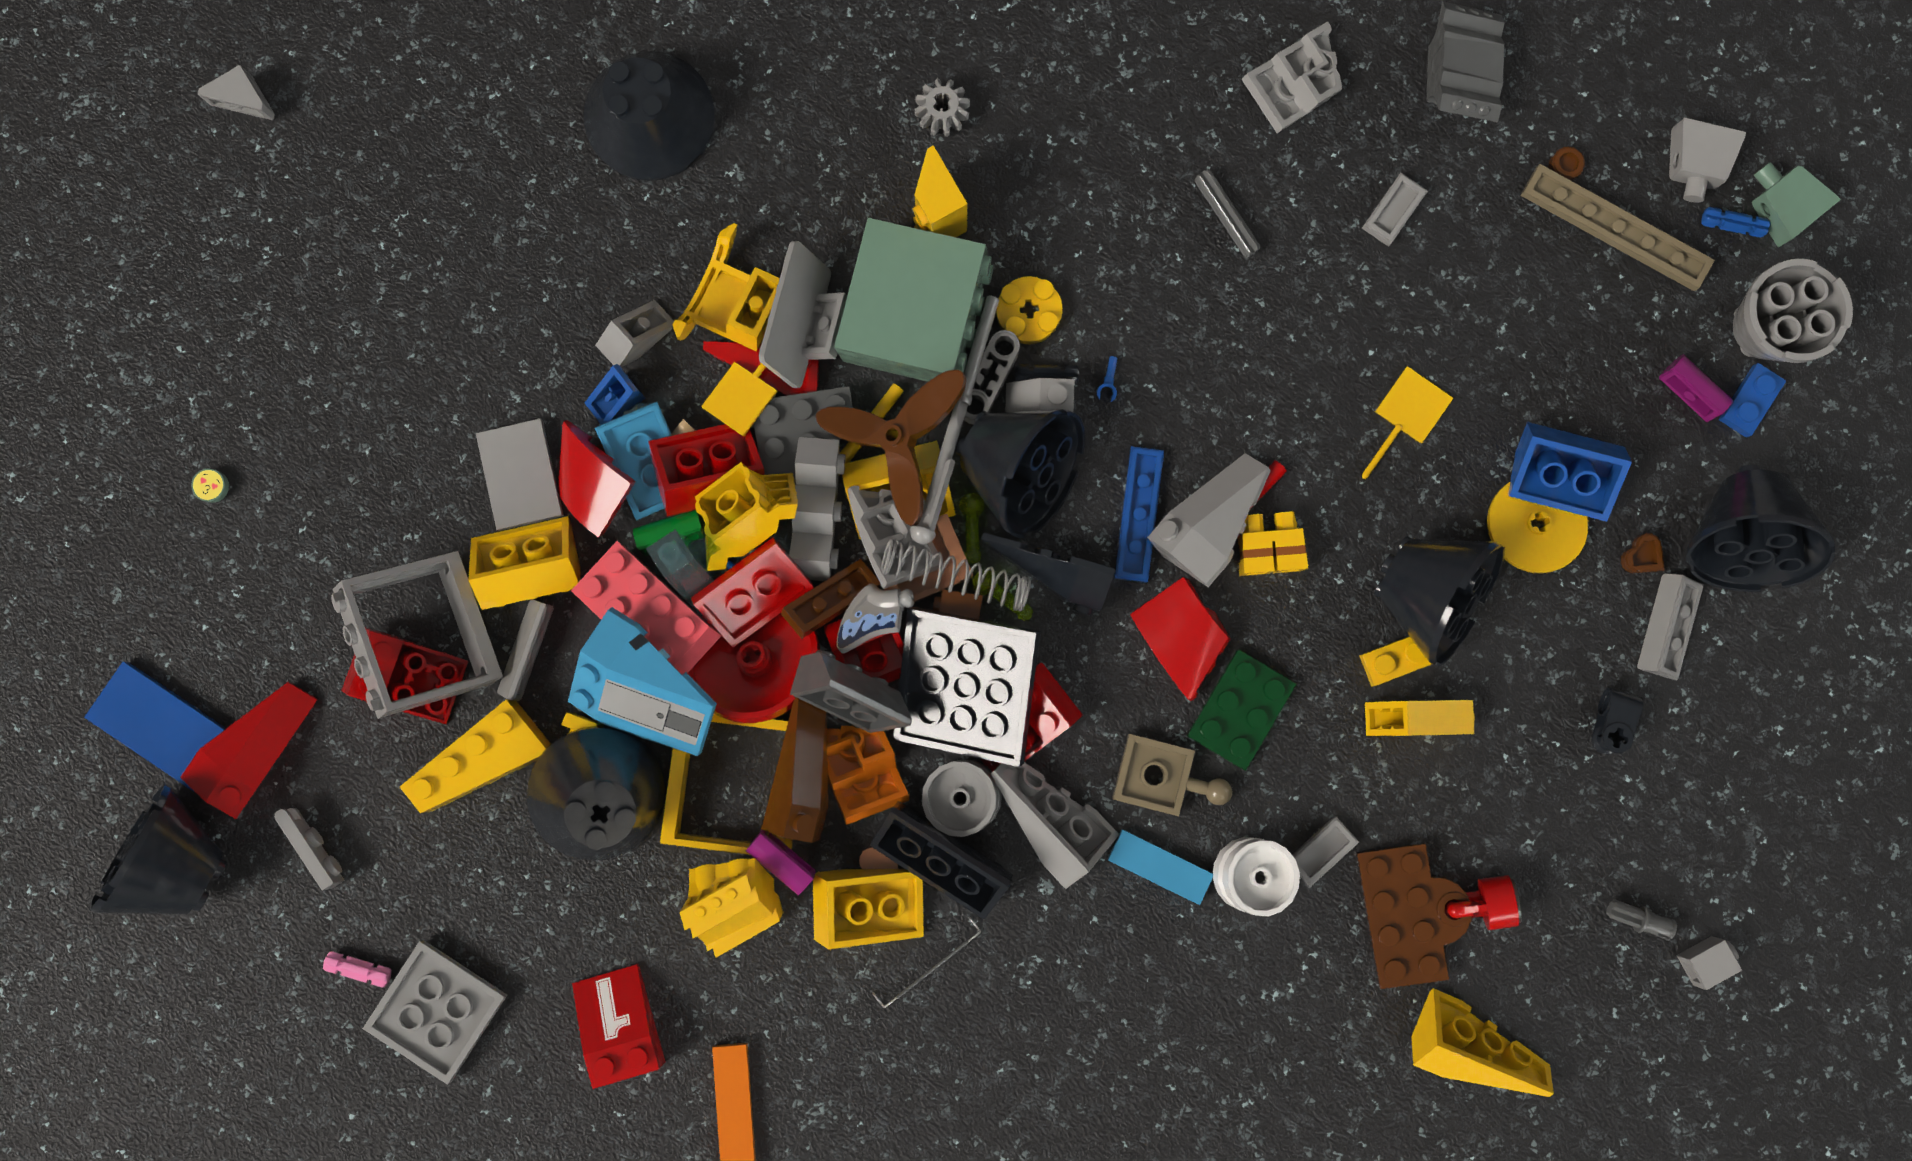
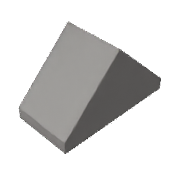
M241 65L236 66L198 90L197 95L211 106L274 120L275 114L253 76Z

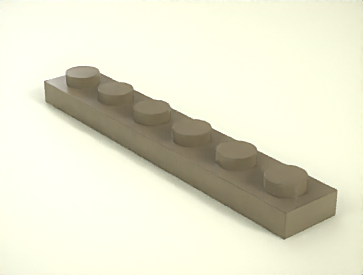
M1541 164L1535 168L1520 195L1693 291L1700 288L1715 261Z

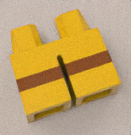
M1294 511L1274 514L1275 531H1264L1263 514L1247 515L1244 521L1247 524L1243 534L1238 536V544L1240 546L1239 576L1299 572L1308 569L1303 528L1297 529Z

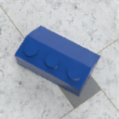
M1527 422L1515 452L1508 495L1513 498L1607 522L1632 460L1623 446Z

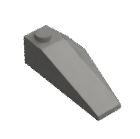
M1025 762L1020 767L1001 763L991 773L1041 863L1065 889L1090 872L1119 836L1118 832L1096 809L1088 804L1084 807L1070 798L1071 793L1063 787L1057 790L1045 782L1043 774Z

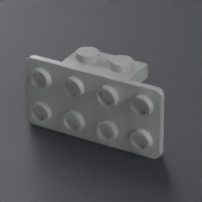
M791 241L789 243L759 352V361L792 388H800L802 386L809 360L836 359L837 351L834 346L847 299L846 293L827 294L831 279L830 269L799 241Z

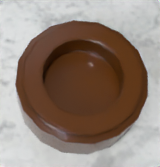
M1574 147L1559 149L1549 160V169L1570 181L1581 174L1585 165L1584 156Z

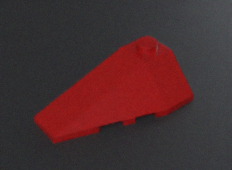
M288 681L202 746L180 778L205 802L237 819L318 699Z

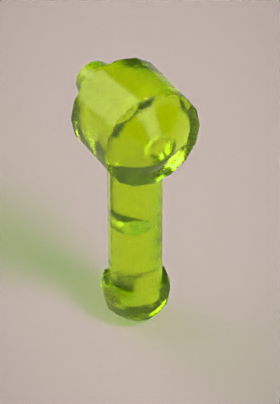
M969 493L962 497L959 508L966 520V552L964 555L969 563L974 564L980 561L982 555L979 546V516L984 510V501L978 494Z
M988 571L982 582L980 595H989L992 582L991 571ZM979 572L972 580L975 592L978 585ZM997 581L992 597L1000 602L1004 588L998 585ZM1007 591L1004 605L1016 613L1019 619L1029 620L1033 615V608L1029 604H1025L1022 611H1014L1015 596Z

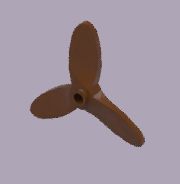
M949 370L939 374L910 397L897 417L889 421L872 413L848 407H827L821 409L815 415L820 427L827 432L852 443L882 447L885 450L891 494L898 514L910 526H917L919 524L924 505L922 478L914 447L917 439L937 427L957 404L966 387V375L959 370Z

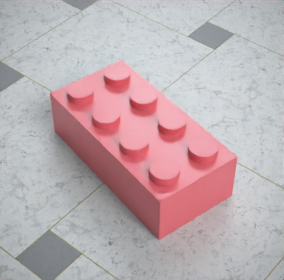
M618 541L611 546L571 590L600 619L603 618L608 609L613 607L640 624L648 632L644 637L658 651L663 648L670 655L668 661L681 675L685 672L688 673L722 636L632 551Z

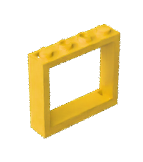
M715 713L711 721L786 731L788 721L776 719L758 723H740L724 719ZM673 748L660 844L750 855L745 850L752 842L680 833L690 754ZM776 835L778 839L792 850L793 839L782 838Z

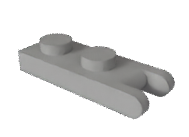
M289 808L276 811L274 816L276 822L321 890L332 889L345 881L340 874L342 868L339 862L333 856H328L322 847L324 843L323 838L315 828L309 827L299 810Z

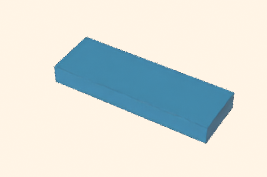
M1122 829L1107 859L1198 905L1201 904L1213 878L1212 873Z

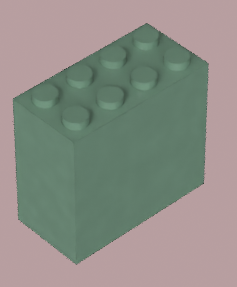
M867 218L834 346L842 361L927 382L949 370H959L964 373L967 364V349L972 348L977 331L975 329L976 316L981 317L985 304L983 286L984 284H990L993 274L992 257L988 256L986 244Z

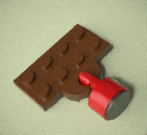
M1425 843L1356 852L1380 989L1449 980L1443 946L1457 941L1464 935L1472 918L1483 917L1487 930L1517 927L1522 921L1517 887L1514 879L1510 878L1509 875L1478 879V890L1464 892L1454 881L1445 877L1431 876Z

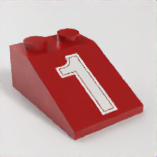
M638 963L572 983L583 1056L592 1089L659 1070L666 1061Z

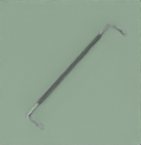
M970 916L968 917L979 932L900 992L888 1004L884 1006L876 994L872 992L883 1008H886L896 999L900 998L981 933V930Z

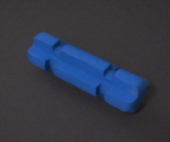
M1708 207L1702 214L1701 224L1711 228L1718 226L1721 230L1740 234L1749 232L1750 236L1761 238L1767 235L1770 221L1767 218L1758 216L1756 219H1753L1752 215L1726 210L1724 213L1719 208Z

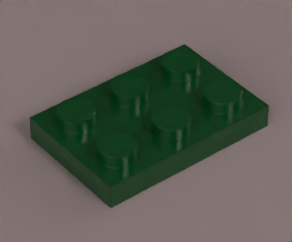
M1238 649L1186 736L1246 771L1295 688L1296 683Z

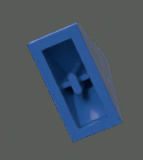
M615 364L584 403L602 425L625 415L646 398L627 373L618 364Z

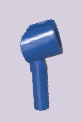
M1109 357L1104 383L1096 391L1099 400L1100 391L1103 387H1109L1113 392L1110 402L1116 398L1117 390L1113 383L1117 357Z

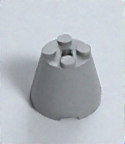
M1790 259L1780 262L1765 270L1754 280L1740 306L1735 310L1733 319L1734 337L1740 346L1741 352L1748 357L1789 363L1813 361L1835 350V347L1845 335L1846 330L1850 328L1853 317L1851 296L1840 277L1836 279L1829 271L1817 265L1816 261Z

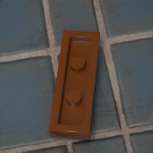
M859 559L783 607L781 615L800 638L803 639L845 612L864 587L869 584H875L880 588L881 584L865 563Z

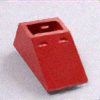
M365 627L391 702L462 681L468 660ZM354 653L341 691L347 696L366 701V691L368 690L364 679L360 678L355 670L354 660L356 656ZM456 695L402 712L447 724Z
M1042 662L1036 666L1024 761L1066 731L1083 716ZM981 759L984 765L988 766L992 772L1001 764Z

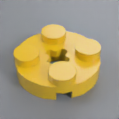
M1032 276L1015 279L1003 287L998 298L999 303L996 310L998 324L1002 330L1013 332L1018 337L1019 343L1035 344L1046 340L1056 330L1062 317L1061 298L1052 283L1045 279ZM1026 302H1031L1039 310L1034 312L1031 319L1027 318L1026 313H1020V308L1025 307Z

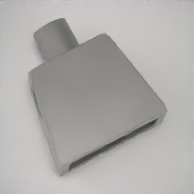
M1685 117L1672 128L1669 177L1673 181L1686 183L1684 200L1695 203L1703 202L1706 189H1716L1727 181L1745 139L1746 132Z

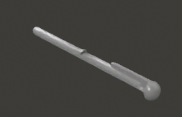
M987 296L964 371L967 381L961 398L953 408L925 500L921 520L918 526H911L910 528L912 539L919 544H928L936 536L934 531L955 464L952 457L967 407L971 405V393L999 303V299L994 296Z

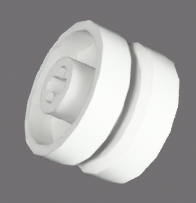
M1242 837L1233 840L1220 850L1214 862L1213 881L1217 893L1226 904L1251 915L1271 916L1282 912L1293 902L1299 889L1300 872L1296 859L1287 848L1274 841L1253 837Z

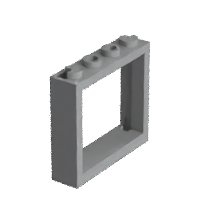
M458 551L342 580L332 589L331 599L333 607L337 613H341L345 625L343 626L345 641L349 646L352 645L356 656L354 660L357 675L364 679L368 690L366 691L367 704L370 710L375 711L378 719L491 685L503 677ZM439 573L476 677L391 702L354 594Z

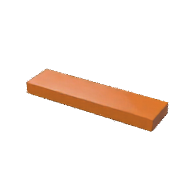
M748 1043L714 1045L712 1052L720 1161H756Z

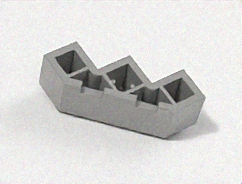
M799 437L795 458V489L798 506L795 518L792 519L793 533L789 556L810 580L826 581L831 576V569L838 568L839 549H834L835 523L841 522L842 502L837 501L839 474L844 475L846 456L845 454H840L839 440Z

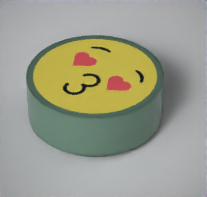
M207 468L195 474L192 479L191 488L193 494L198 499L209 503H216L227 495L229 482L222 472Z

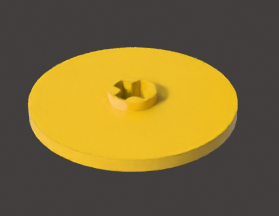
M1510 482L1502 487L1490 504L1487 515V527L1491 541L1498 542L1501 546L1505 547L1504 559L1508 563L1530 573H1549L1565 567L1579 555L1587 539V516L1510 497L1508 495ZM1535 517L1537 521H1543L1544 523L1540 531L1538 527H1532L1531 521Z

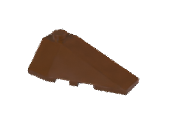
M795 697L761 829L782 838L812 843L821 839L828 811L826 711Z

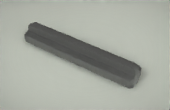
M1207 169L1198 174L1195 178L1196 185L1243 256L1248 258L1257 253L1260 249V244L1211 170Z

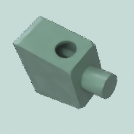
M1769 162L1754 174V177L1766 190L1752 201V206L1759 217L1767 218L1770 221L1768 232L1778 247L1794 239L1841 200L1834 192L1799 165L1782 176L1775 166Z

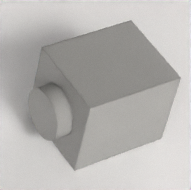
M1713 936L1676 955L1693 986L1708 990L1742 971L1737 962L1739 955L1735 947L1729 941Z

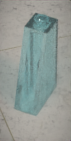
M675 529L647 547L646 550L664 578L702 615L693 605L691 597L717 578L713 571H707V562L694 542Z

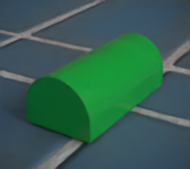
M696 510L633 528L636 547L644 556L693 542L706 536L702 517Z

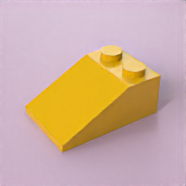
M842 869L816 872L813 879L814 940L829 950L924 937L923 880L906 869Z

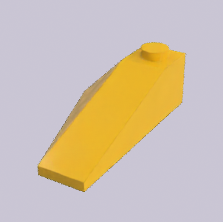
M1434 988L1429 992L1411 1036L1414 1066L1444 1078L1546 1097L1554 1094L1550 1064L1517 1040L1510 1042L1497 1033L1498 1026L1490 1020L1484 1023L1471 1014L1472 1007L1464 1001Z

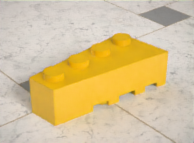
M506 699L404 782L400 789L420 813L432 812L537 761L542 752L551 743L517 701Z

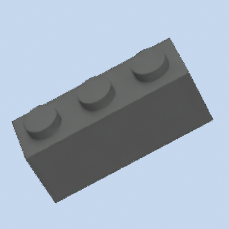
M818 650L816 653L801 656L790 695L869 733L911 726L912 723L911 715L901 692L889 687V683L886 680L870 677L862 673L863 670L860 667L844 664L836 660L834 654L827 651Z

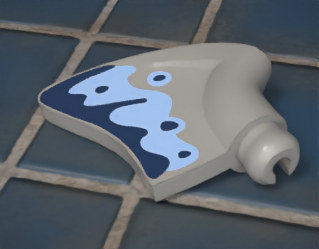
M869 584L864 587L853 599L841 621L837 636L838 650L841 653H846L876 636L900 632L902 611H904L905 607L910 608L914 605L913 592L909 589L903 591L900 589L881 590L875 584Z

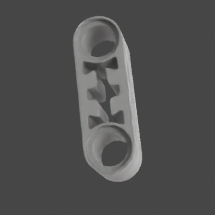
M1008 330L998 331L992 336L983 353L973 387L976 389H973L971 393L972 400H979L984 406L983 411L989 413L1019 354V339L1013 332ZM1006 341L1013 346L1014 350L1011 354L1004 356L997 353L995 346L999 342ZM994 362L998 365L995 371L996 381L991 380L985 394L981 391L984 383V376L982 374L988 375ZM966 411L964 421L974 425L977 415Z

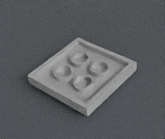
M421 940L362 1029L448 1085L458 1073L507 997V994L428 942Z

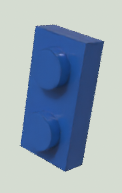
M1759 363L1754 364L1733 395V403L1718 420L1746 438L1752 436L1786 383V380Z

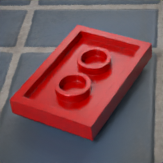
M772 537L692 596L691 600L693 605L734 648L779 615L783 607L812 590L814 586L810 579Z

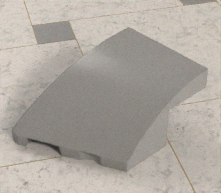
M1329 22L1310 31L1301 40L1280 51L1271 60L1248 72L1241 79L1276 133L1289 127L1342 90L1340 74L1336 68V52L1331 50L1329 39L1331 25Z
M855 485L849 487L848 496L855 523L867 556L882 588L885 589L908 581L912 568L913 547L906 557L899 578H896L900 556V544L896 548L889 573L887 575L881 574L882 559L888 541L891 538L893 540L896 539L897 542L901 541L903 544V556L908 547L914 544L917 551L916 559L920 552L927 548L930 554V561L935 553L938 552L933 542L919 544L912 539L910 534L911 526L906 524L898 514L891 490L882 489L879 492L859 490V486ZM926 551L917 565L913 579L925 573ZM939 555L933 562L929 573L939 570Z

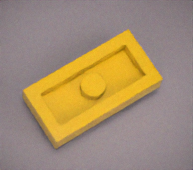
M1410 636L1359 655L1371 687L1431 665Z

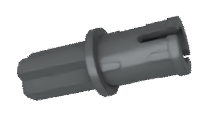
M1613 899L1609 902L1606 909V914L1611 919L1633 926L1634 931L1638 933L1648 932L1667 941H1670V938L1673 939L1676 934V920L1650 912L1648 907L1642 906L1637 908Z

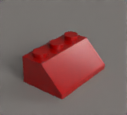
M726 424L648 441L656 480L667 517L696 510L695 496L740 462L750 470L764 475V467L750 429L743 437Z

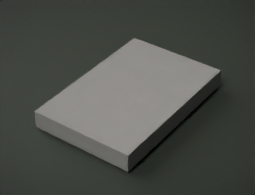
M541 418L475 433L496 530L502 531L564 516L545 427Z

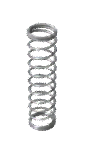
M891 538L887 543L881 564V574L887 575L889 573L896 548L900 544L896 578H899L906 557L913 547L910 582L913 580L917 565L926 551L923 586L926 584L933 562L939 555L940 562L935 585L936 589L939 588L943 572L952 558L953 568L948 589L949 593L952 591L960 567L965 562L966 573L961 592L962 596L965 595L969 579L974 569L978 566L979 578L974 595L975 600L978 599L982 582L991 569L992 582L987 603L991 602L995 585L1002 573H1004L1005 586L1000 606H1004L1009 586L1017 576L1018 587L1015 593L1013 610L1020 612L1025 607L1031 586L1029 576L1026 577L1025 575L1020 578V575L1016 573L1008 581V574L1004 569L995 578V570L992 566L988 567L982 575V567L979 562L974 564L969 571V563L966 559L962 560L956 568V560L953 555L948 557L943 565V557L940 551L935 553L930 561L929 550L925 548L916 559L917 551L914 544L908 547L903 556V544L901 541L897 542L896 539L893 540Z

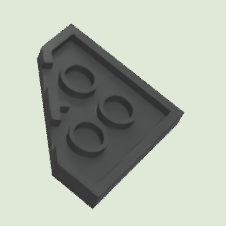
M850 386L772 398L754 422L758 453L764 467V475L793 473L796 486L795 458L799 437L840 440L841 438L820 427L815 415L818 411L827 407L853 408Z

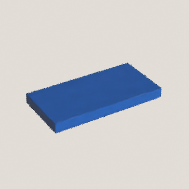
M125 661L118 667L84 717L193 792L195 791L180 778L198 750L226 729V727Z

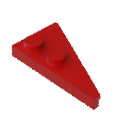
M703 341L704 351L731 366L736 362L752 374L761 363L759 361V352L762 343L756 352L736 342ZM819 359L809 360L803 384L800 388H792L767 367L758 378L785 396L818 391Z

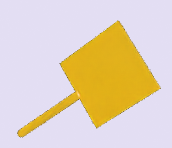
M734 362L701 407L744 437L777 393V390L758 378L766 368L762 363L752 374Z
M1407 366L1375 411L1395 425V428L1362 473V478L1367 479L1401 430L1422 444L1453 400V397Z

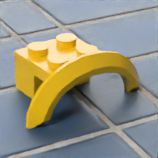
M735 223L720 231L709 265L693 298L683 314L674 320L672 326L677 339L680 341L684 340L697 324L757 352L764 338L768 317L780 278L757 267L749 275L726 264L737 232V224Z

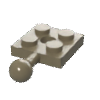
M1128 734L1112 799L1179 816L1185 790L1206 795L1207 799L1214 805H1224L1229 802L1233 791L1229 782L1221 778L1213 779L1208 783L1189 777L1195 753L1194 750ZM1151 765H1157L1163 772L1162 780L1156 785H1150L1144 778L1145 770Z

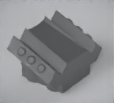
M1442 1L1436 33L1428 46L1426 102H1433L1440 111L1498 123L1502 108L1500 94L1503 86L1504 42L1501 37L1505 22L1502 15Z

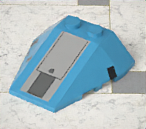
M611 607L580 650L568 702L610 728L699 756L702 753L717 703L687 672L681 675L668 661L670 655L663 648L658 651L644 637L648 632L640 624Z

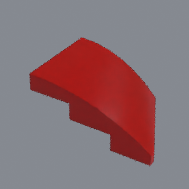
M566 420L562 425L558 493L571 514L590 532L600 537L606 532L636 481L611 464L614 459L590 442L591 436Z
M1182 577L1132 612L1130 616L1166 672L1185 697L1192 701L1198 695L1196 691L1206 674H1210L1214 668L1217 656L1224 651L1231 638L1215 611L1204 606L1189 579Z

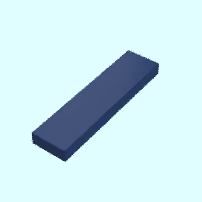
M1133 446L1130 448L1114 579L1148 582L1153 544L1147 537L1155 529L1164 450Z

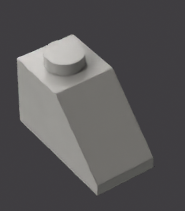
M653 300L611 320L595 346L613 365L618 364L620 367H623L639 359L673 329L672 324L674 320Z
M1038 378L1006 383L1005 412L1066 409L1073 412L1075 379Z

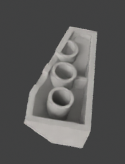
M1244 453L1172 509L1147 538L1162 557L1209 587L1230 563L1234 554L1232 548L1239 534H1243L1247 525L1244 521L1250 508L1256 505L1271 470L1266 465Z

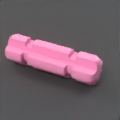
M334 951L329 952L325 957L323 969L327 972L337 974L339 971L341 976L368 983L370 980L372 985L381 988L386 987L390 981L392 970L389 967L378 965L376 968L374 963L347 956L345 959L343 954Z

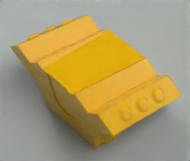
M740 462L695 496L696 512L705 521L707 571L725 570L728 557L745 556L777 532L779 520L795 518L798 499L793 473L761 475L750 470Z
M755 858L736 859L728 863L706 864L689 869L688 898L680 911L684 930L690 928L692 937H698L706 945L707 951L713 949L715 958L780 921L783 910L779 896L774 891V878Z

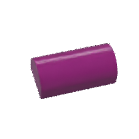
M1684 354L1673 361L1659 376V379L1705 422L1722 415L1733 403V399Z
M762 830L745 850L797 895L801 894L814 879L815 869L770 832Z

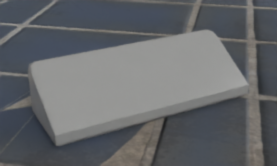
M1666 573L1662 575L1637 664L1638 669L1672 680H1678L1702 594L1703 584L1684 575Z
M536 600L529 601L497 693L506 699L520 701L522 699L554 610L553 606Z

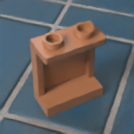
M944 514L938 518L934 531L936 536L932 542L937 551L941 552L944 563L948 557L952 555L955 557L957 568L958 564L966 559L948 514ZM952 558L943 572L938 589L935 588L939 570L928 574L924 586L922 585L924 575L914 578L911 582L908 580L884 590L900 589L903 591L909 589L913 592V601L915 603L948 589L952 576ZM965 562L960 567L953 586L965 581Z

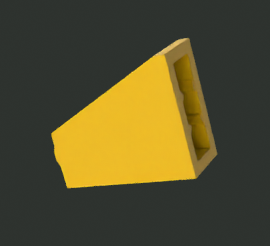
M1473 700L1365 702L1366 736L1474 734L1475 716Z

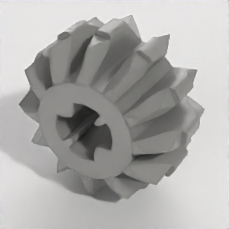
M938 78L935 80V88L925 84L923 86L924 95L920 94L915 98L916 103L919 105L915 108V116L922 118L920 121L922 129L931 125V134L933 136L938 133L939 129H943V134L948 137L950 135V127L960 131L962 129L960 121H967L969 119V112L965 109L970 107V100L962 98L965 94L963 87L953 90L954 81L951 79L947 82L946 86H941V81ZM942 104V107H944V104H947L948 110L943 112L941 108L940 111H937L936 106Z

